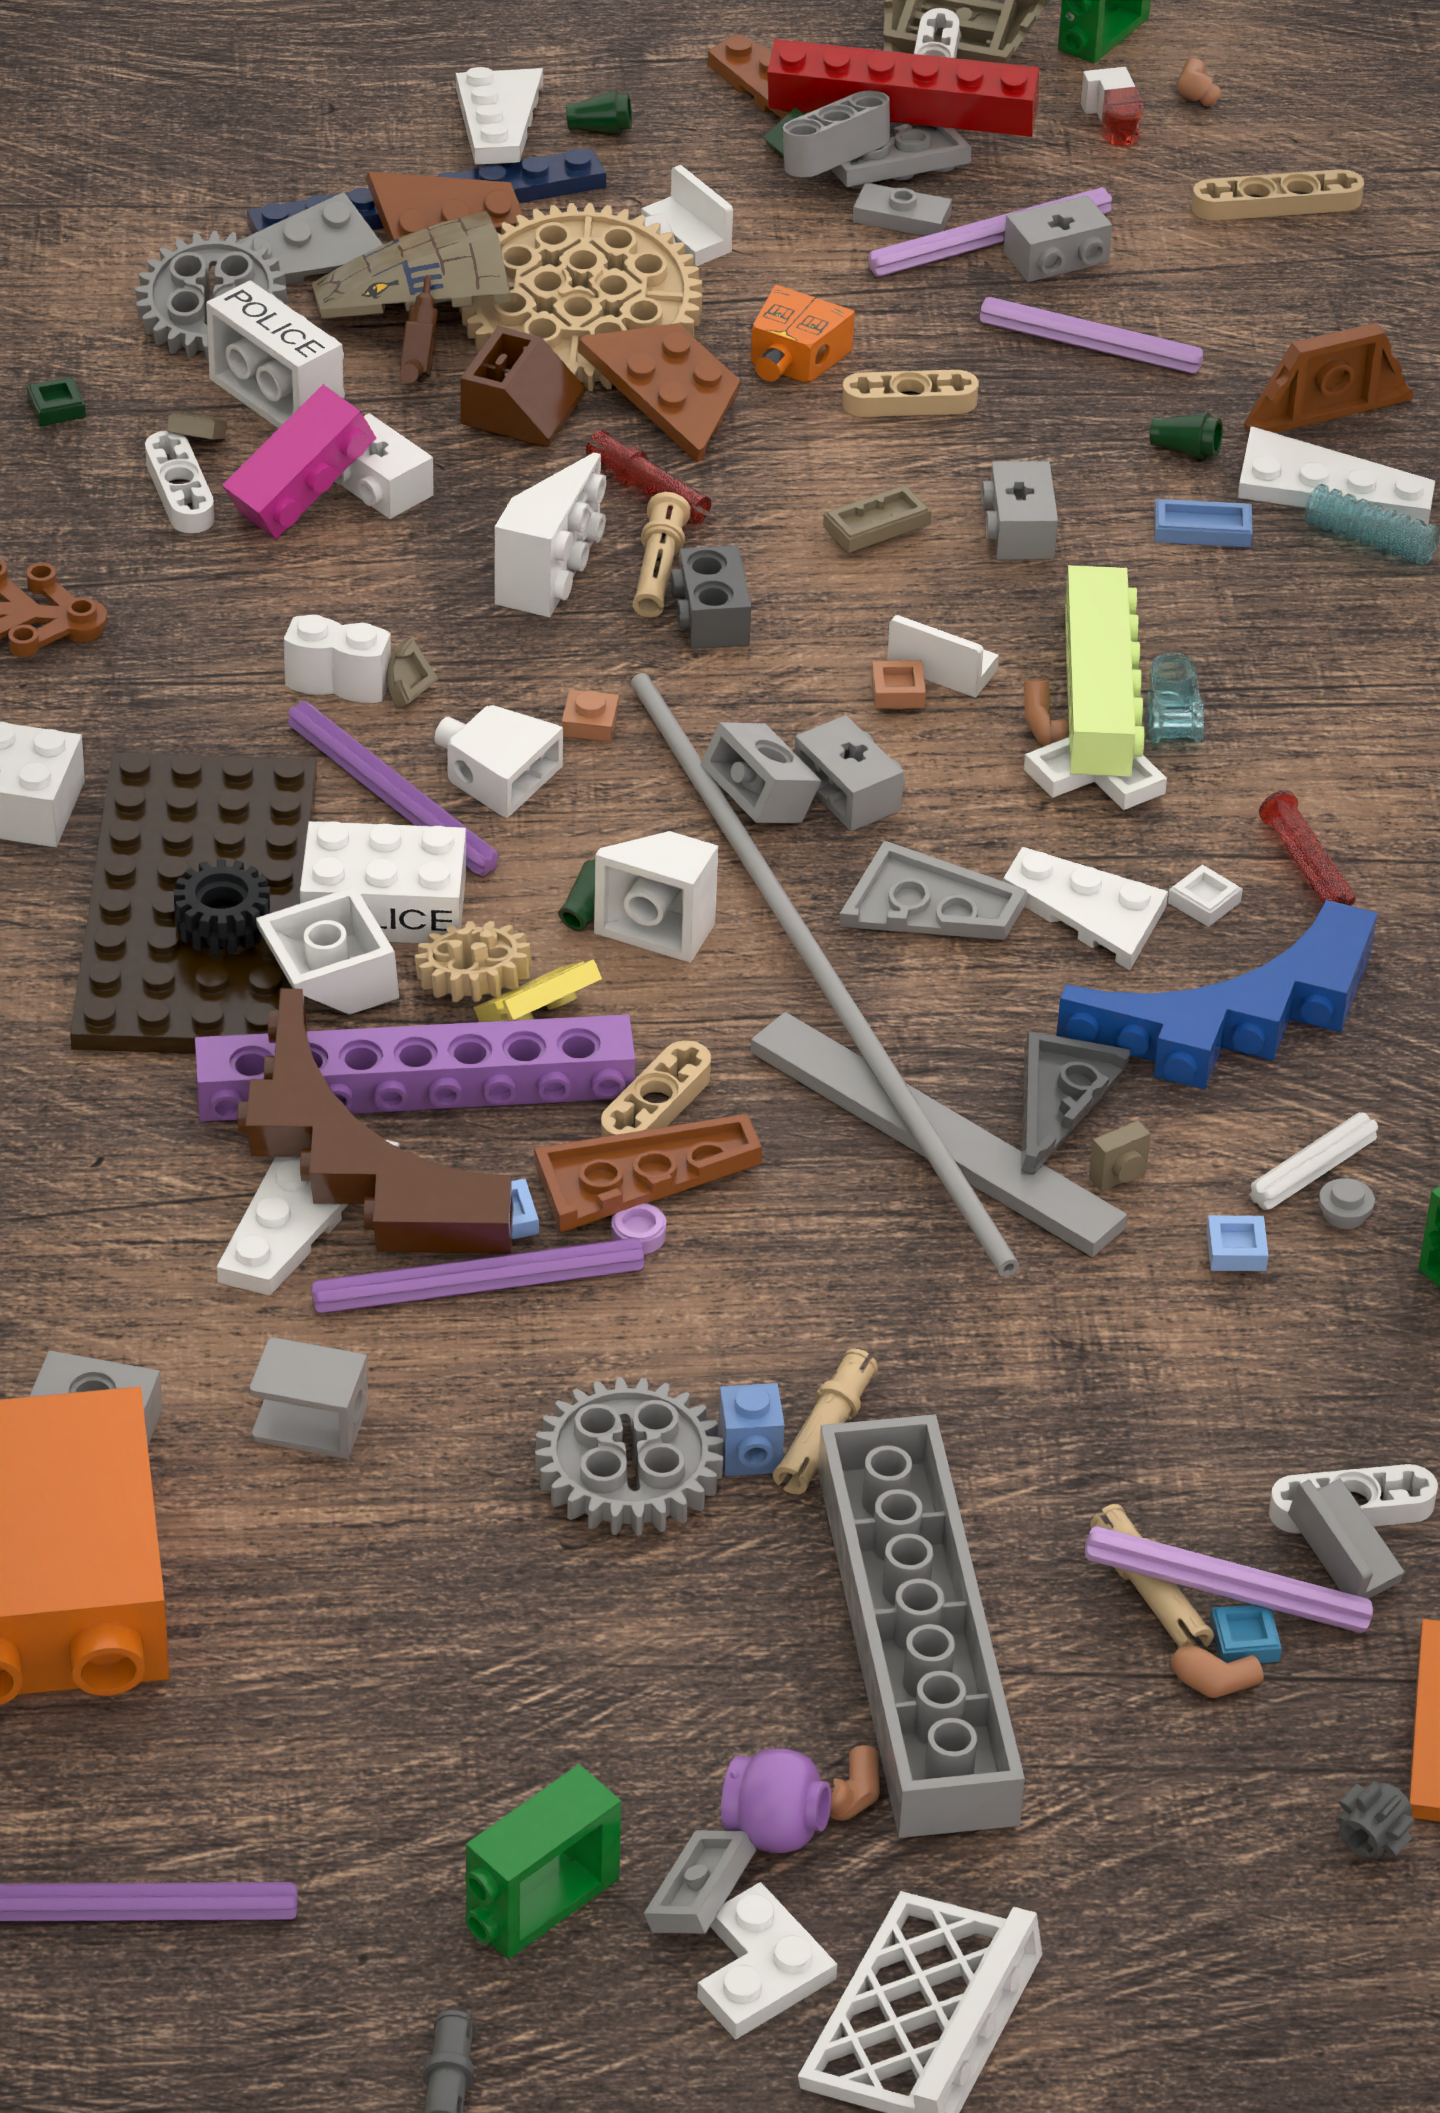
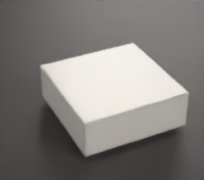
M1201 865L1169 889L1168 903L1209 927L1241 902L1243 888L1206 866Z

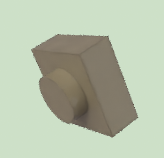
M1139 1120L1093 1139L1089 1179L1101 1192L1123 1182H1130L1139 1175L1146 1173L1151 1133Z

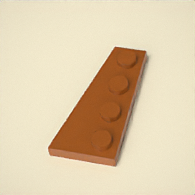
M737 33L708 50L707 66L739 92H750L754 96V104L763 112L773 111L780 117V121L791 112L788 110L769 109L767 71L772 53L771 50Z
M748 1114L537 1147L534 1148V1162L559 1232L561 1233L614 1215L634 1206L649 1203L762 1164V1146Z

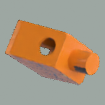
M775 285L752 327L751 362L755 365L757 374L768 382L776 381L781 375L804 383L812 382L853 349L855 311Z

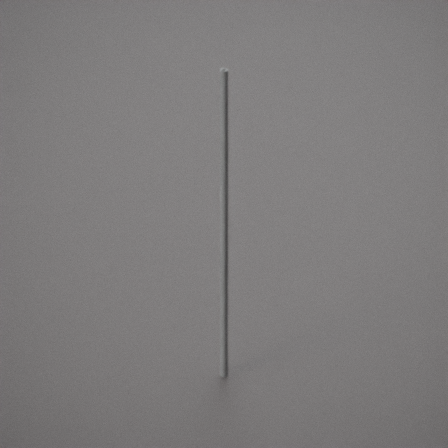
M646 673L637 674L631 680V686L973 1233L999 1274L1004 1277L1014 1274L1019 1268V1262L717 783L700 765L702 762L700 756L652 680Z

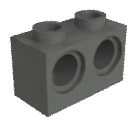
M738 545L680 548L679 568L671 569L670 573L671 593L673 598H681V600H677V623L679 630L687 629L690 648L749 646L751 603Z

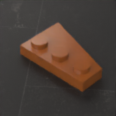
M368 171L366 182L389 242L444 221L483 211L488 212L496 232L501 234V223L505 222L516 227V216L519 214L524 216L511 182Z

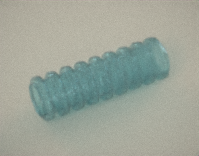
M1319 484L1311 492L1304 512L1305 521L1308 525L1314 526L1319 523V528L1328 531L1332 528L1333 534L1339 536L1346 533L1347 539L1352 541L1360 538V543L1369 546L1373 543L1374 549L1380 551L1387 548L1388 554L1393 556L1401 553V558L1407 561L1415 558V564L1424 566L1431 560L1439 541L1440 534L1437 525L1430 523L1426 527L1424 521L1418 518L1412 522L1410 515L1404 513L1398 517L1396 510L1389 508L1384 511L1383 506L1376 503L1371 507L1370 502L1363 498L1357 502L1356 496L1349 493L1343 497L1341 490L1334 488L1330 492L1329 487L1324 484Z

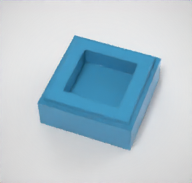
M1254 1604L1211 1608L1210 1625L1214 1633V1641L1219 1659L1228 1663L1254 1655L1260 1663L1280 1662L1282 1647L1271 1609Z

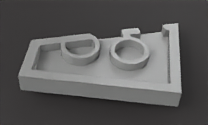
M906 123L894 128V136L890 138L887 145L830 170L846 187L863 188L865 183L873 184V182L887 179L907 180L912 178L914 174L928 171H951L956 166L971 163V146L954 128L922 125L912 129V126Z
M344 192L237 241L238 244H242L251 237L254 240L255 250L266 246L269 252V259L278 258L280 271L285 273L286 285L304 282L305 278L310 275L332 272L354 258L383 245Z
M884 840L841 910L840 927L1005 940L1027 903V889Z

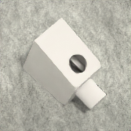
M494 705L486 706L467 724L451 717H445L439 723L435 732V743L447 749L448 778L450 782L505 818L511 816L563 767V727Z

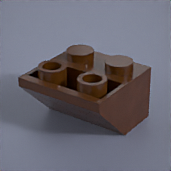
M497 326L461 377V424L478 428L485 432L524 440L530 444L549 447L584 396L585 386L542 337Z

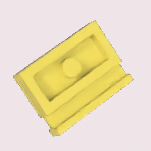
M594 959L585 963L570 964L559 967L520 985L516 990L507 991L501 994V997H494L473 1008L479 1022L533 1019L532 1011L545 1005L548 1010L567 1004L578 998L575 991L601 980L602 977Z

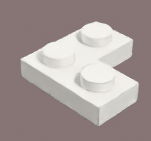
M1069 737L1025 754L1024 770L1052 798L1095 782L1125 810L1161 796L1166 792L1167 778L1144 755L1142 757L1133 756L1132 777L1070 774Z
M759 1882L725 1902L710 1925L715 1933L737 1955L738 1959L699 1981L697 1998L736 2040L836 1980L837 1963L772 1893Z

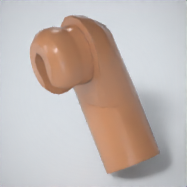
M1190 58L1184 64L1178 81V91L1183 98L1192 102L1199 100L1203 106L1210 107L1220 97L1221 89L1212 83L1213 79L1204 74L1205 64L1199 59Z
M1024 680L1025 720L1038 743L1044 747L1068 738V722L1065 719L1050 720L1049 680Z
M861 1745L856 1746L849 1752V1779L847 1781L838 1778L834 1779L833 1785L835 1787L831 1788L832 1800L829 1818L839 1821L850 1820L878 1800L880 1795L879 1753L874 1747Z

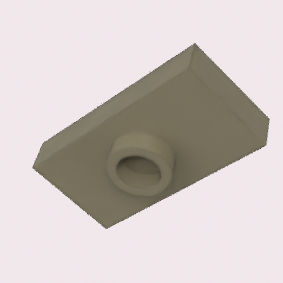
M907 485L828 511L823 515V527L848 553L931 524V510Z

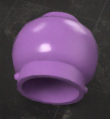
M777 1748L762 1750L753 1757L735 1756L726 1772L722 1790L721 1819L724 1831H743L747 1833L755 1848L760 1851L788 1853L799 1850L811 1840L815 1831H823L825 1829L831 1810V1787L827 1781H821L820 1772L813 1761L798 1751Z

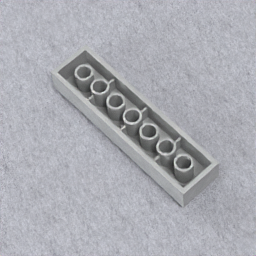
M934 1414L821 1425L818 1475L898 1838L1020 1826L1025 1777L937 1416Z

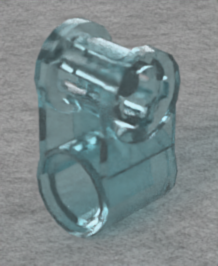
M1163 653L1152 661L1147 697L1150 743H1159L1161 738H1191L1193 743H1202L1204 706L1203 700L1199 695L1196 666L1189 657L1183 654Z

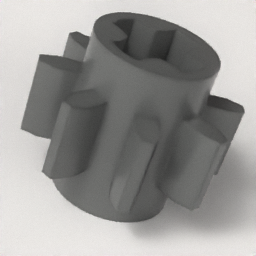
M1373 1781L1365 1790L1362 1786L1356 1784L1339 1802L1340 1806L1344 1809L1336 1818V1821L1340 1824V1836L1346 1846L1357 1855L1378 1859L1386 1851L1395 1857L1412 1839L1408 1832L1409 1828L1415 1823V1819L1411 1817V1804L1407 1797L1393 1785L1387 1783L1378 1784V1782Z

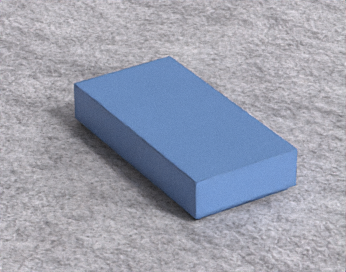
M1155 499L1154 542L1251 547L1253 535L1252 504Z

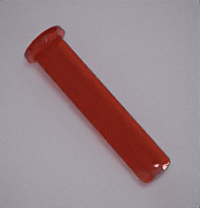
M1283 790L1268 796L1259 808L1260 818L1265 824L1273 826L1322 902L1325 904L1326 900L1352 906L1356 901L1354 892L1297 809L1298 799L1294 793Z

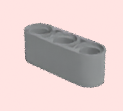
M879 91L857 92L785 123L783 126L785 172L795 177H812L887 145L890 141L889 96Z

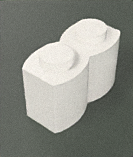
M314 614L293 617L284 637L285 685L292 690L305 694L327 695L334 693L340 698L353 702H382L389 687L387 671L391 657V633L368 623L341 625L334 620Z

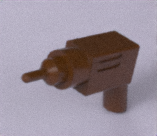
M430 275L424 277L423 292L416 297L415 306H410L408 321L405 324L400 378L407 384L415 382L420 375L430 376L432 371L438 309L434 308V298L429 294L431 285Z

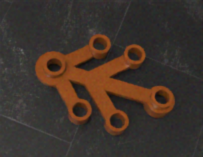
M0 560V599L4 601H0V639L8 636L9 650L13 655L18 657L32 656L38 652L39 648L64 636L75 642H90L102 634L103 628L107 624L106 608L101 603L90 598H75L57 582L56 569L53 565L39 562L30 565L26 570L27 588L29 591L35 594H42L54 606L39 605L8 578L7 565L4 561ZM34 623H45L44 626L38 629L31 626Z

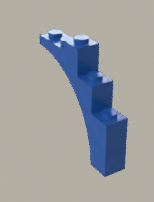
M1326 900L1313 925L1291 948L1262 967L1228 981L1191 990L1159 993L1107 992L1066 984L1060 997L1056 1036L1130 1049V1056L1155 1062L1153 1077L1205 1090L1222 1048L1274 1061L1289 1020L1342 1032L1372 952L1378 912Z

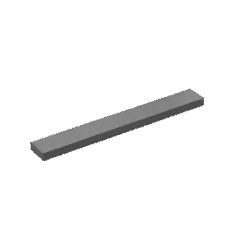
M784 1012L751 1039L750 1053L927 1158L863 1057L787 1012ZM907 1084L970 1185L1092 1258L1126 1228L1127 1214L1045 1165H1042L1035 1174L1021 1171L1022 1152Z

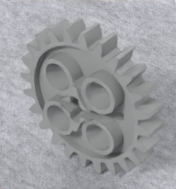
M217 231L211 233L208 241H203L198 233H193V243L189 245L179 238L175 239L177 250L172 252L167 248L161 247L159 249L161 261L148 259V272L139 273L140 286L135 287L139 320H143L145 333H154L155 344L157 345L168 341L171 354L176 353L182 347L186 348L187 359H192L198 351H204L206 361H209L206 302L210 300L209 271L212 266H216V285L213 289L214 298L251 280L268 293L273 294L282 303L288 304L285 273L280 271L278 258L269 259V252L266 246L255 250L254 240L251 237L242 244H238L235 232H232L225 241L219 240Z
M617 1377L615 1389L607 1390L601 1382L594 1381L593 1395L588 1396L583 1391L574 1389L572 1405L558 1400L555 1403V1416L544 1415L542 1432L536 1433L535 1473L540 1474L541 1491H551V1505L553 1507L568 1503V1519L573 1520L584 1513L587 1514L588 1529L593 1530L604 1520L610 1522L612 1535H617L623 1524H631L637 1536L642 1535L644 1523L652 1522L660 1532L665 1531L666 1517L671 1516L675 1520L685 1523L687 1522V1507L702 1511L704 1509L705 1495L715 1496L717 1479H722L724 1441L723 1438L718 1437V1422L716 1420L706 1421L707 1407L705 1405L690 1408V1394L688 1392L682 1393L674 1399L669 1397L670 1384L664 1383L654 1392L648 1390L646 1378H641L635 1389L628 1388L622 1377ZM623 1420L628 1421L631 1427L633 1466L636 1468L637 1491H631L628 1487L626 1448L622 1442Z

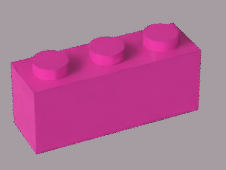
M323 384L222 486L242 515L274 539H277L289 526L299 519L300 515L323 492L332 486L334 481L357 458L365 453L367 448L377 438L361 411Z

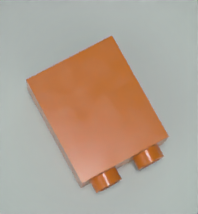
M141 1386L1 1399L0 1705L11 1701L21 1694L81 1689L93 1695L111 1696L129 1691L140 1682L169 1680L165 1599Z

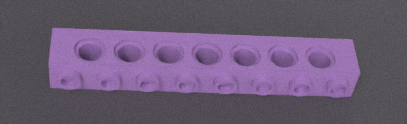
M629 1014L307 1031L314 1061L331 1091L352 1114L616 1099L635 1080L636 1059ZM268 1033L195 1037L200 1122L238 1120L239 1101H248L250 1079H264L265 1056H275L276 1043H269Z

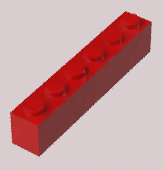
M775 39L767 71L769 109L792 111L796 107L801 112L810 113L854 93L871 90L883 92L889 96L890 122L1032 137L1039 104V67Z

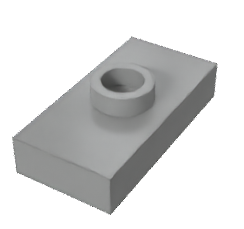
M865 183L853 207V222L926 236L944 231L951 216L952 199L917 193L908 188L896 189Z
M695 1830L643 1913L652 1933L705 1934L756 1851L755 1845L750 1841L747 1833L743 1831Z

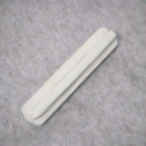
M1359 1112L1252 1182L1251 1200L1253 1203H1258L1262 1210L1272 1209L1376 1140L1377 1122L1375 1119H1370L1366 1113Z

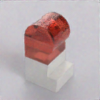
M1117 67L1083 71L1081 107L1085 114H1098L1103 124V138L1107 142L1118 146H1128L1138 142L1141 137L1139 120L1143 113V102L1127 68Z

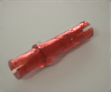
M599 430L592 435L591 439L604 446L605 449L597 448L591 443H587L586 455L588 456L592 453L601 454V464L614 471L617 480L626 485L634 484L652 497L662 492H672L682 496L690 505V518L688 521L691 524L697 525L706 518V515L693 508L692 504L697 507L700 506L709 512L712 503L708 496L702 495L656 464L650 462L647 454L641 449L627 447L612 437L607 431Z

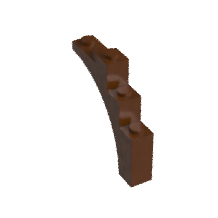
M280 989L279 1010H270L268 1017L269 1043H276L275 1056H265L264 1079H250L248 1101H239L238 1133L248 1135L251 1156L301 1157V1181L311 1183L313 1204H364L365 1230H374L377 1252L511 1254L514 1215L511 1176L467 1172L426 1161L387 1142L357 1120L331 1091L313 1059L307 1037V1017L303 989Z

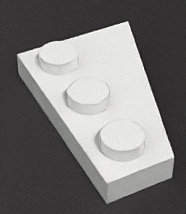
M1025 847L1021 848L1003 878V882L1027 889V903L1025 905L1027 909L1050 923L1062 921L1078 931V940L1092 948L1098 944L1104 946L1116 954L1115 962L1128 970H1131L1167 905L1168 891Z

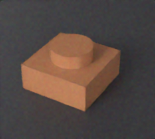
M922 660L872 661L871 679L875 709L925 708L926 689Z
M569 689L562 718L563 737L612 742L619 712V695L600 693L593 690Z

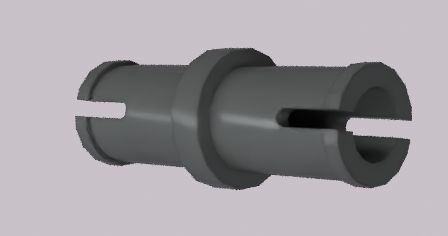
M447 2010L441 2012L435 2018L432 2055L424 2062L423 2081L427 2086L423 2113H463L465 2092L470 2089L474 2080V2065L470 2060L472 2038L475 2033V2020H470V2015L466 2012Z

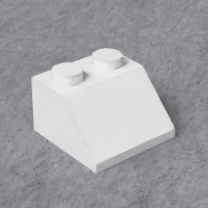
M668 831L600 848L595 855L594 934L691 963L715 926L718 845Z
M356 886L256 918L259 931L292 988L303 989V996L349 1015L399 999L395 951Z

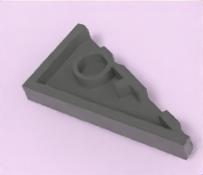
M1029 1031L1024 1047L1021 1171L1034 1174L1125 1072L1130 1057V1049Z

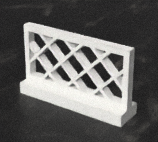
M900 1891L798 2075L800 2089L885 2113H959L1042 1956L1037 1913L1013 1907L1008 1918L1005 1919ZM908 1916L932 1921L937 1928L909 1940H906L901 1932ZM973 1934L993 1938L989 1947L965 1956L956 1942ZM946 1945L953 1960L922 1971L915 1956ZM905 1960L912 1975L880 1986L876 1978L879 1969ZM963 1976L967 1984L965 1992L938 2002L931 1987ZM921 1991L928 2006L897 2018L889 2002ZM879 2006L887 2022L855 2033L850 2024L853 2016ZM937 2022L943 2032L940 2039L913 2049L906 2033ZM896 2038L903 2053L871 2065L863 2049ZM854 2053L861 2067L859 2070L840 2077L823 2072L828 2062ZM911 2069L917 2078L909 2096L885 2090L880 2083L881 2080Z

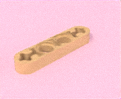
M1342 169L1206 179L1199 181L1193 187L1191 209L1199 218L1210 221L1350 211L1358 208L1362 203L1364 179L1354 171Z

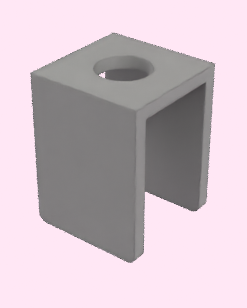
M275 1337L269 1338L250 1384V1395L264 1399L252 1430V1440L268 1445L349 1459L368 1408L367 1354Z

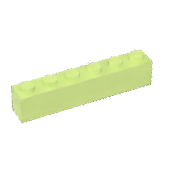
M1068 565L1065 596V634L1070 774L1132 777L1133 756H1143L1144 726H1141L1143 698H1140L1141 670H1139L1140 642H1137V588L1128 587L1127 568Z

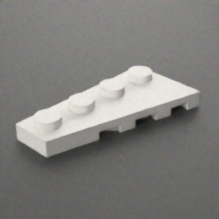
M476 67L469 69L467 72L456 73V91L475 165L520 162L527 140V128L531 127L533 120V108L537 107L539 91H542L543 68L492 71L489 68Z
M1251 426L1239 483L1238 498L1428 525L1435 480Z
M386 1140L387 1142L400 1148L399 1143ZM275 1157L217 1265V1283L270 1296L311 1253V1244L324 1231L330 1233L342 1220L341 1212L349 1204H313L311 1183L301 1181V1157Z

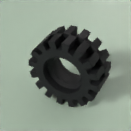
M216 859L217 867L211 868L208 861L199 863V872L190 867L184 872L185 879L178 878L176 889H174L175 927L177 933H181V940L186 944L193 940V949L200 952L207 945L209 946L210 954L219 955L220 948L227 947L229 955L238 953L237 945L241 944L248 950L254 947V939L261 942L264 938L257 927L256 918L270 914V886L268 887L266 877L264 875L259 876L258 869L253 866L244 871V862L237 860L234 861L232 867L226 866V859ZM216 905H231V906H234V907L226 908V909H215V908H211V907L216 906Z

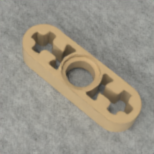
M964 370L854 373L843 381L842 407L849 414L859 417L964 414L972 411L977 406L979 381L975 375ZM911 391V392H917V393H920V394H918V395H906V394H902V393H900V392Z
M685 1040L670 1044L603 1111L601 1116V1137L667 1127L709 1084L711 1072V1054L704 1045L694 1041ZM677 1068H678V1069H681V1070L678 1072V1080L676 1079V1078H677ZM658 1092L667 1095L670 1099L662 1103H651L642 1097L648 1093ZM634 1116H635V1128L631 1127V1126L633 1125V1123H634Z

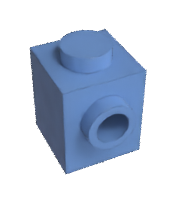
M778 1383L720 1386L718 1437L723 1438L724 1476L770 1474L774 1472L775 1468L783 1460L785 1425Z

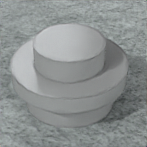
M1350 1178L1335 1179L1326 1183L1322 1187L1319 1196V1206L1323 1211L1324 1218L1331 1225L1342 1229H1353L1361 1226L1372 1214L1375 1204L1372 1190L1364 1183Z

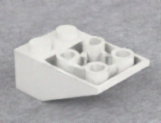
M592 453L511 498L495 525V605L551 617L560 599L566 600L568 598L576 571L584 570L592 543L600 542L605 529L606 517L605 514L600 513V503L606 489V476L600 474L601 454Z

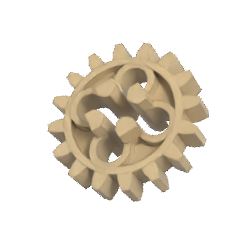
M467 921L465 928L457 929L452 925L446 926L447 934H429V943H419L418 954L415 955L417 979L421 980V988L423 990L433 989V994L436 998L448 993L452 994L453 1002H458L464 996H472L474 1002H479L482 995L487 993L496 998L501 997L502 988L514 990L519 988L518 979H528L530 977L529 968L532 967L530 943H526V935L523 932L514 934L513 926L511 925L495 929V921H489L483 927H476L473 921Z

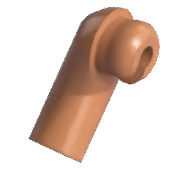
M1183 1646L1173 1654L1171 1660V1667L1177 1677L1186 1685L1209 1698H1219L1262 1684L1264 1680L1262 1666L1254 1655L1226 1663L1200 1647Z

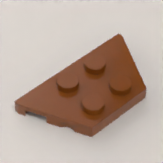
M1375 322L1292 342L1244 422V429L1248 434L1250 433L1251 426L1278 433L1413 400L1414 394L1402 376L1401 371L1403 370L1397 358L1391 352L1392 347L1385 332Z
M679 323L584 335L579 338L577 351L691 458L696 462L703 459L706 454L707 444L713 433L718 432L724 420L725 411L731 408L739 393L741 381Z

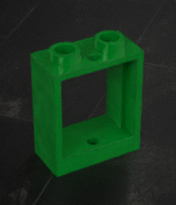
M1062 0L1058 50L1095 64L1149 18L1151 0Z
M580 1764L466 1843V1924L472 1935L479 1942L485 1945L490 1943L506 1959L513 1957L619 1880L621 1800Z

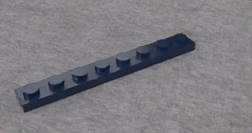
M592 148L572 149L561 154L544 157L533 156L520 162L500 165L488 164L477 169L461 172H444L435 176L511 182L519 203L606 188V171ZM362 187L350 192H344L372 230L383 228L369 188ZM338 194L328 196L316 195L306 200L283 204L272 203L261 208L247 210L248 227L251 233L254 234Z

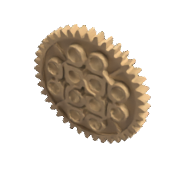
M569 203L567 212L561 213L555 205H551L550 215L545 216L538 209H533V219L530 221L519 214L516 216V227L505 222L501 223V234H497L499 236L511 302L495 304L494 295L472 297L473 305L459 307V311L462 315V325L467 326V337L469 339L475 338V348L477 351L481 350L497 326L540 336L579 381L584 383L588 392L593 391L595 382L601 381L602 385L608 390L612 388V383L577 351L579 338L584 335L679 323L694 337V326H699L700 313L702 312V280H699V268L693 266V255L685 254V244L683 242L674 243V233L667 232L660 235L661 224L658 222L645 227L644 215H640L634 220H629V210L624 209L615 216L612 215L611 205H606L598 213L595 212L592 203H588L583 212H578L574 203Z

